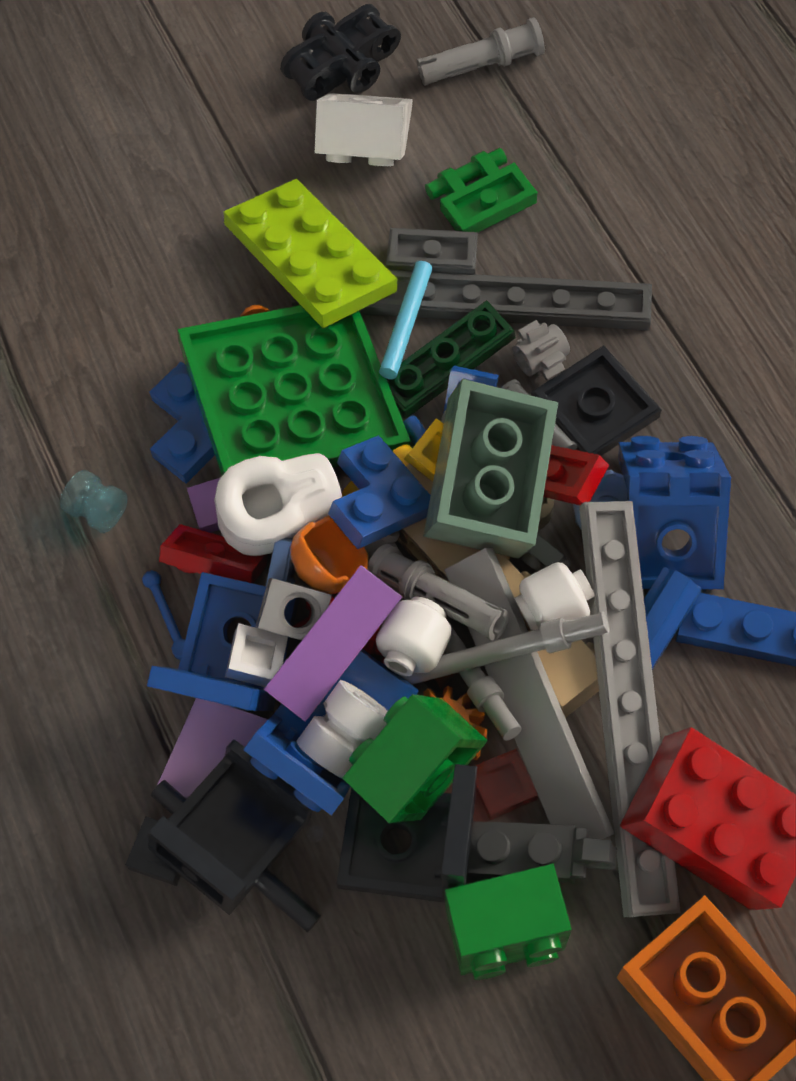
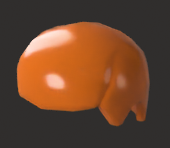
M326 516L315 523H308L292 539L290 546L292 563L298 577L313 590L329 594L339 593L360 565L368 570L369 557L365 547L357 549L330 516Z

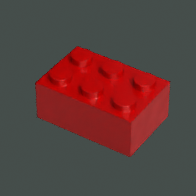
M692 727L666 735L619 827L749 910L781 908L796 876V794Z

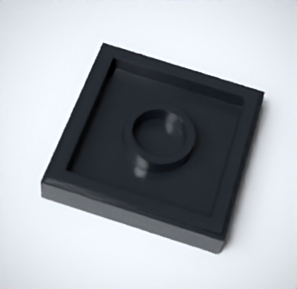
M604 345L531 392V396L558 402L555 423L571 441L577 444L576 450L600 456L618 446L619 442H624L660 418L662 411L658 404Z

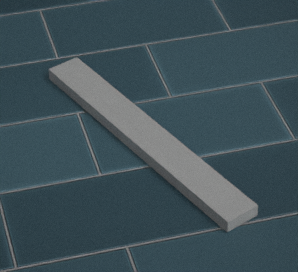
M584 502L579 507L586 576L595 597L589 599L590 613L593 615L604 612L610 629L609 633L594 636L593 640L615 843L617 847L623 917L681 913L675 862L619 827L661 745L633 502Z

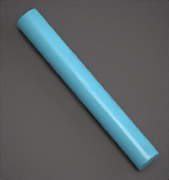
M417 261L415 263L379 370L380 375L386 379H395L397 377L432 272L431 264L426 261Z

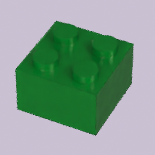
M412 694L409 699L404 696L395 702L385 714L383 720L387 725L374 740L372 738L366 739L352 753L349 758L352 767L342 779L388 823L421 820L453 783L455 764L468 765L488 740L443 699Z
M554 863L445 889L446 916L461 975L473 973L474 980L488 979L505 973L506 964L526 960L527 967L545 965L558 960L557 952L563 951L566 948L572 928Z

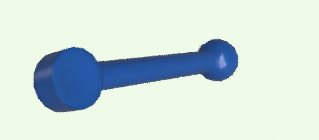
M147 571L142 578L143 585L151 589L173 640L172 653L176 659L181 660L185 639L182 638L160 588L161 576L156 571Z

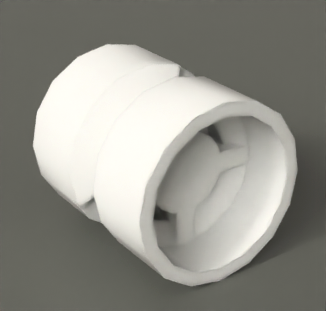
M340 680L323 703L327 714L325 716H314L296 742L315 762L342 778L352 767L349 758L355 749L368 738L374 740L387 725L383 719L388 710L362 690L346 681Z

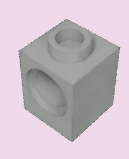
M269 578L255 627L303 640L328 608L332 595ZM301 597L309 603L311 617L303 626L292 627L285 619L284 609L290 600Z

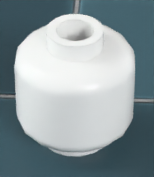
M556 562L524 578L519 585L521 595L514 599L530 630L534 631L540 629V625L543 622L563 618L567 622L590 616L587 600L595 597L581 569L571 573L565 564Z
M418 596L397 603L383 622L376 636L377 649L385 657L384 664L387 668L399 675L411 676L413 672H431L437 666L452 635L451 626L446 619L447 614L442 607L432 600Z

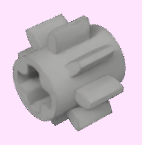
M535 320L518 330L521 339L513 346V355L520 369L527 376L536 374L537 377L543 375L548 380L565 370L562 362L566 360L565 356L570 353V346L566 336L557 325L551 324L547 327L545 322L539 324Z

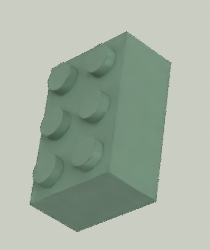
M462 379L448 398L423 537L479 550L493 548L496 554L518 559L535 546L558 402Z

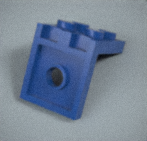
M636 436L631 438V442H619L618 461L627 487V501L633 502L642 588L651 589L662 569L666 567L687 576L701 589H724L731 476L714 443L698 436L681 437L679 442H660L656 437ZM680 529L689 534L687 544L681 549L669 550L662 545L663 537L671 530Z
M202 572L179 668L151 666L147 686L245 710L273 711L276 699L264 690L265 687L225 677L232 643L227 636L228 627L237 618H245L252 627H255L266 586ZM300 597L290 600L284 609L285 619L292 627ZM290 637L287 639L283 664L285 663Z
M363 648L306 722L281 703L276 712L258 729L243 749L252 756L250 762L260 773L274 780L279 776L296 789L294 795L303 805L316 812H320L323 809L331 816L343 801L351 786L309 757L296 742L314 716H325L327 714L323 703L340 680L346 681L362 690L386 710H389L400 698L406 696L409 699L412 694L417 695L419 691Z

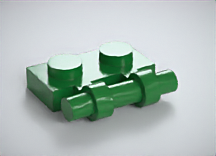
M501 148L488 154L482 151L472 156L471 162L455 170L450 167L439 172L437 179L425 184L426 193L431 200L446 194L445 197L440 199V210L455 231L480 232L537 203L538 192L515 162L502 169L498 168L507 163V157ZM476 178H479V179H480V180H478V181H476V182H474V183H472V184H470V185H468V186L465 185L466 183H468V182H470V181H472V180H474V179H476Z

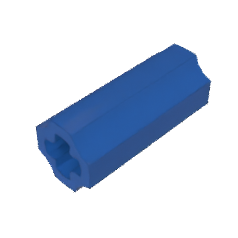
M666 567L662 569L644 598L652 670L701 593V587L696 585L690 578Z

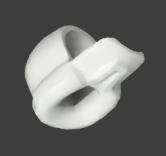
M309 454L281 461L276 457L266 456L246 459L229 467L218 481L214 498L218 527L226 542L242 554L250 556L273 553L275 542L284 538H293L308 523L329 516L328 512L332 502L341 498L342 493L332 465L322 454Z

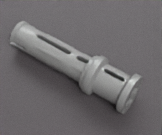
M532 17L527 19L526 24L505 31L501 27L494 29L490 33V37L449 49L432 56L417 59V68L422 83L426 86L438 80L495 63L505 67L510 65L513 59L532 53L536 56L543 55L545 46L542 31L536 18Z
M392 544L380 546L369 560L368 571L402 596L401 600H410L412 597L417 596L432 600L444 609L449 618L483 634L491 641H494V638L498 639L504 633L509 622V612L507 610L492 605L436 576L429 563L423 560L414 562L400 555L399 549Z

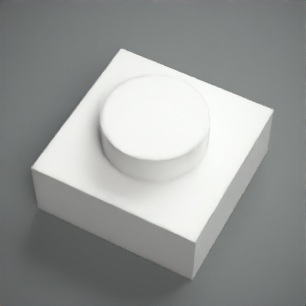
M238 623L234 633L225 677L266 687L283 664L288 636Z

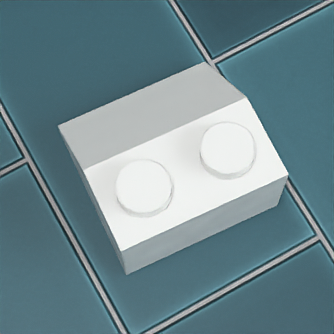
M329 93L319 98L316 109L315 153L326 154V161L350 163L352 156L368 157L369 165L393 166L394 160H401L405 155L412 99Z

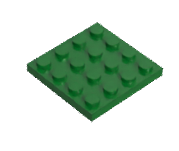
M299 305L178 329V343L222 476L229 467L246 459L259 456L276 457L281 461L319 453L329 460L333 468L339 467L337 461L342 450L378 435L392 451L399 446L410 445L411 440L387 379L379 373L381 364L360 311L325 328H322Z

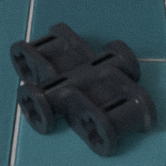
M365 4L359 7L356 11L337 22L336 25L334 18L328 12H319L307 21L302 30L304 42L286 53L282 59L280 70L286 78L294 79L299 84L302 95L309 101L318 100L340 86L346 79L348 87L353 92L362 93L377 81L381 70L378 62L387 58L395 51L400 43L401 33L395 26L387 25L380 18L379 10L372 4Z

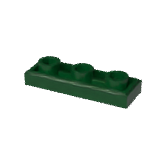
M487 300L401 362L395 379H387L397 407L408 418L448 388L450 371L453 366L475 369L516 338L515 331ZM446 354H451L448 358H441Z

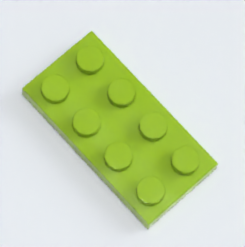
M297 178L223 211L224 225L322 328L397 292L398 279Z

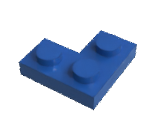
M180 362L149 391L152 401L178 421L150 448V451L155 460L187 484L215 456L187 367L184 363Z
M379 435L341 451L337 464L359 490L334 500L328 515L357 549L427 518L431 495Z

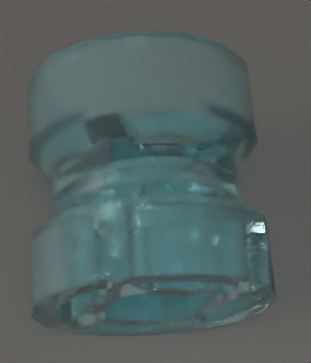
M84 469L77 472L67 483L60 499V507L73 517L78 518L82 516L86 518L90 527L100 533H106L121 519L127 505L128 496L126 492L114 485H103L100 477Z

